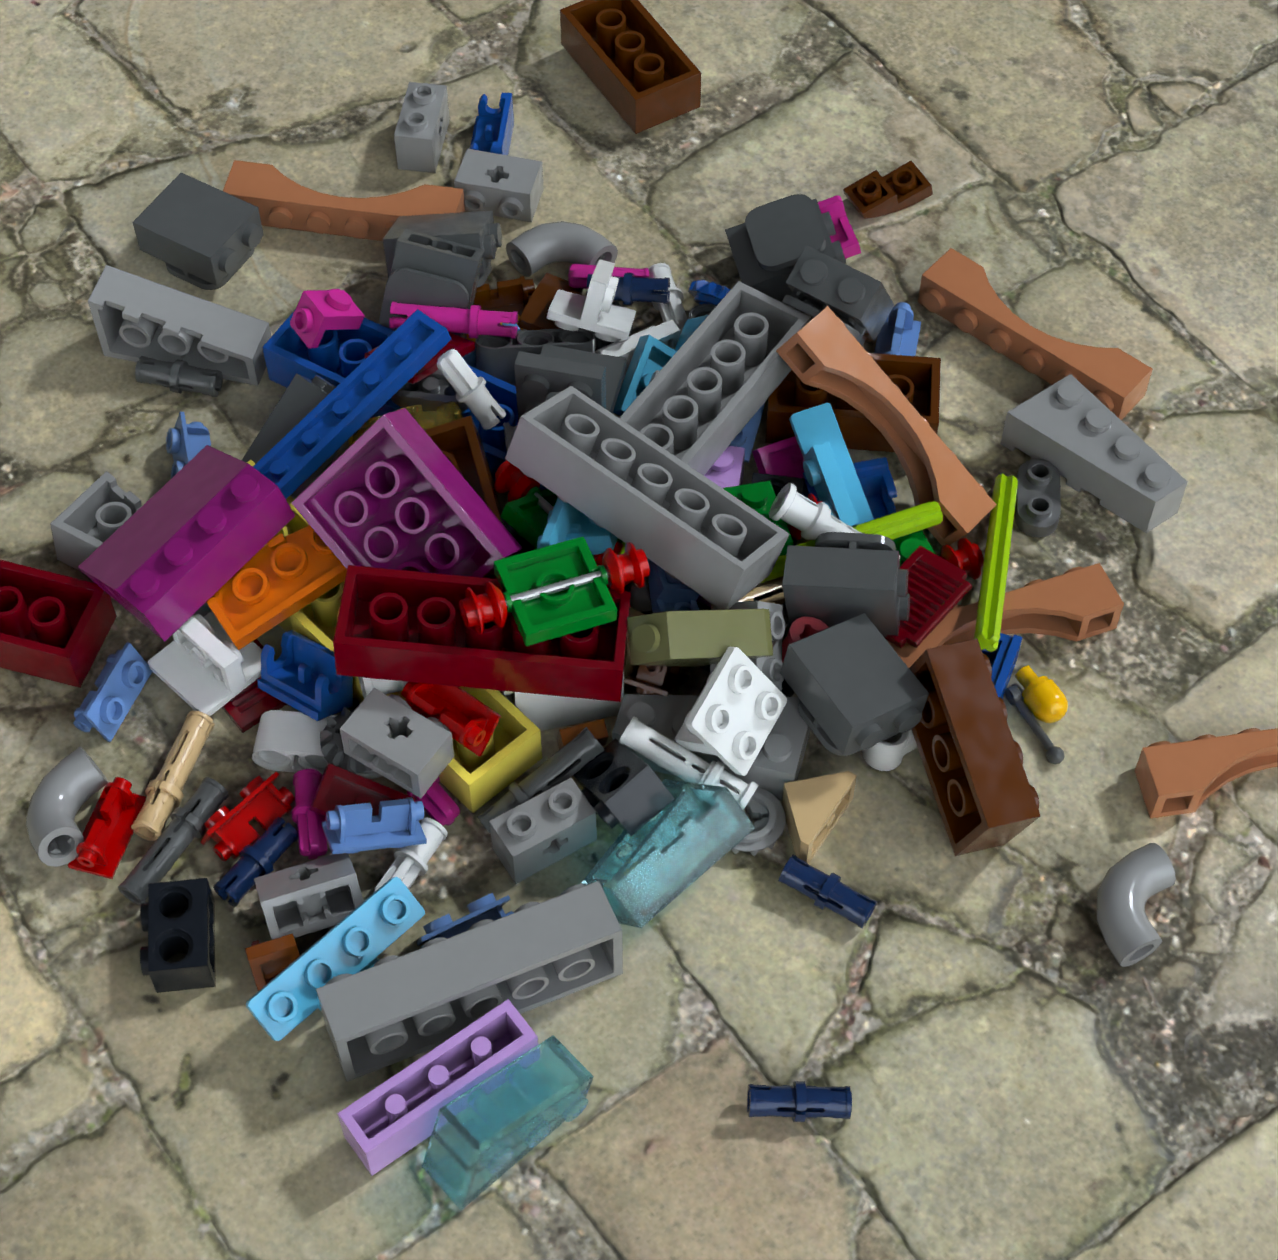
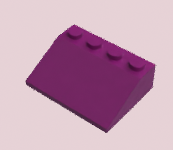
M406 408L384 414L292 502L293 506L346 569L348 565L490 578L494 574V561L514 556L522 549V546Z
M206 445L86 558L78 568L165 642L292 520L295 514L275 483L250 464Z

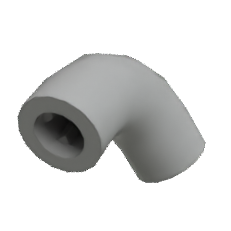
M564 221L538 225L523 232L506 244V252L510 262L525 277H530L544 266L554 262L563 261L573 264L597 265L599 259L615 263L618 254L617 247L601 234L582 224Z
M81 746L62 759L43 777L30 799L26 817L29 839L40 860L48 866L66 865L78 856L76 847L79 843L84 842V837L75 823V815L83 803L109 783L103 772Z
M1149 843L1130 852L1107 871L1097 891V923L1107 947L1122 967L1141 961L1153 953L1162 943L1161 937L1147 918L1145 904L1151 896L1172 887L1175 884L1176 877L1168 855L1156 843Z

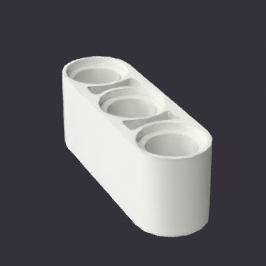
M282 710L264 712L260 718L252 760L258 766L268 770L296 773L303 769H315L323 775L325 767L329 763L321 751L320 732L326 727L328 717L316 721L302 712ZM374 770L357 774L367 779H375L382 776Z

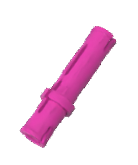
M392 301L390 307V314L407 315V318L395 316L389 318L391 329L400 327L418 309L447 328L450 333L469 334V338L478 339L479 335L511 337V339H516L517 326H504L500 324L518 323L517 311L481 310L479 305H471L470 309L405 304Z

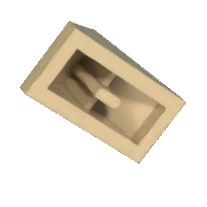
M850 771L784 783L782 806L794 852L799 859L808 864L810 863L853 800L857 775Z

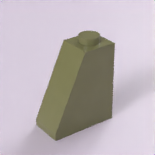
M769 609L665 611L627 618L631 665L698 667L718 664L728 647H738L749 659L774 656Z

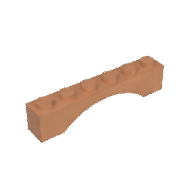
M234 160L223 192L257 206L262 226L383 241L384 236L399 216L465 212L463 189L424 184L411 190L388 196L369 198L339 197L301 186L284 176L273 165Z
M950 248L922 274L918 303L925 306L930 312L936 313L953 323L961 331L969 333L987 344L995 352L1001 353L1018 363L1028 372L1036 374L1052 385L1069 374L1073 375L1120 420L1145 396L1153 370L1151 367L1119 348L1075 344L1050 336L1030 326L1015 315L999 299L988 281L984 267L956 250Z
M828 306L776 350L804 384L825 390L843 399L861 412L882 433L895 451L906 472L915 506L929 501L938 502L940 505L943 521L941 524L927 529L942 546L945 544L951 545L967 535L997 505L986 493L983 486L974 479L958 460L955 453L946 446L930 427L927 420L906 399L899 387L890 380L874 361L870 353L861 346L842 320Z
M1100 563L1084 568L1080 566L1074 567L1062 575L1047 580H1033L1022 588L1006 592L1000 633L1051 635L1077 642L1116 629L1124 603ZM978 602L966 606L956 605L917 648L909 643H906L902 648L890 641L888 643L908 668H910L926 649L974 640Z
M1249 728L1233 735L1216 737L1208 734L1199 736L1191 741L1177 743L1159 741L1148 747H1143L1135 768V774L1150 819L1196 812L1209 796L1225 784L1248 773L1278 767V728L1268 730Z

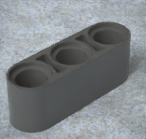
M558 328L517 331L516 339L479 335L475 341L476 369L511 385H516L514 364L519 351L540 355L543 344L595 353V333L579 328L578 331Z

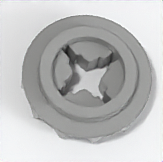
M757 787L745 807L751 820L756 821L752 833H748V830H745V826L739 823L741 815L735 821L731 818L730 811L714 802L710 814V829H713L718 844L724 843L732 849L734 854L744 851L750 852L755 856L759 850L767 847L772 849L779 837L783 836L785 827L783 806L772 793L763 788Z

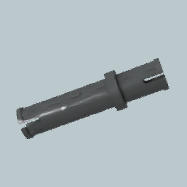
M585 727L580 734L521 782H512L508 786L510 791L477 816L479 821L490 833V820L571 778L600 753H603L605 749L588 728Z
M205 777L202 780V784L182 808L177 807L172 812L170 824L147 850L146 854L123 883H120L118 886L119 891L128 900L141 906V903H145L148 898V884L159 883L193 839L202 837L207 829L204 823L215 813L222 802L229 797L228 791L214 779Z

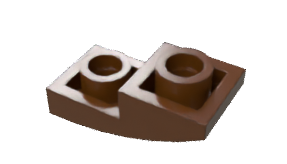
M912 161L907 162L883 177L875 170L843 189L846 197L864 219L897 212L933 195L932 185Z
M546 273L530 297L517 325L525 330L558 329L559 327L555 325V321L546 318L557 290L582 295L583 289L572 288L567 280Z

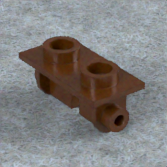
M520 276L518 279L497 282V289L491 290L489 283L477 288L473 305H479L481 310L517 311L519 316H521L535 291L533 279L525 280L524 276Z
M639 665V669L625 677L624 683L636 686L635 691L640 695L668 696L687 682L690 676L680 673L682 666Z

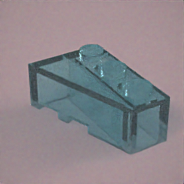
M664 779L662 783L675 799L633 836H630L623 830L581 884L586 886L599 881L619 924L642 928L756 828L727 787Z
M552 1035L439 1109L422 1168L462 1211L563 1122H570L583 1112L588 1104L586 1096L594 1076Z

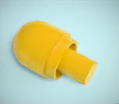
M1029 665L1024 666L1015 674V678L1024 687L1022 692L1024 703L1038 720L1045 723H1055L1065 716L1068 709L1067 698L1052 679H1049L1047 676L1038 677Z

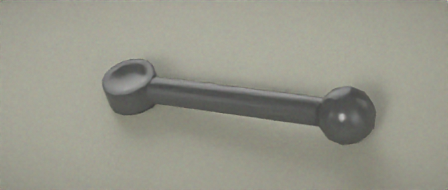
M1016 685L1005 690L1007 700L1011 705H1015L1038 737L1047 751V760L1052 764H1060L1064 760V751L1060 747L1054 746L1024 703L1020 689Z

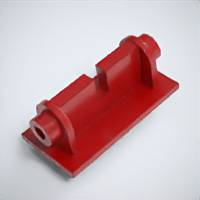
M408 682L401 693L413 711L425 718H437L439 722L449 728L454 740L477 756H482L501 718V715L458 686Z
M276 771L267 780H264L260 775L257 776L241 790L239 795L244 800L230 811L224 805L204 823L208 831L203 836L201 844L205 845L212 838L217 843L213 847V851L222 861L226 862L230 857L236 859L239 856V852L246 845H251L260 836L249 824L252 819H255L266 831L276 817L281 818L292 809L290 804L295 801V797L286 787L282 786L278 790L273 785L279 773Z
M115 777L113 782L106 784L82 834L84 842L79 843L76 847L78 856L68 863V868L113 879L133 836L134 829L131 826L146 801V796L131 792V782L121 777Z

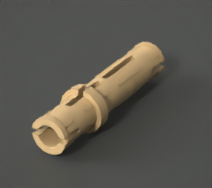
M189 711L186 715L183 726L156 779L149 782L145 790L147 795L146 801L131 826L134 829L133 832L139 837L149 841H156L162 834L173 808H177L181 804L184 797L183 787L210 732L215 726L213 719L207 714L200 711Z

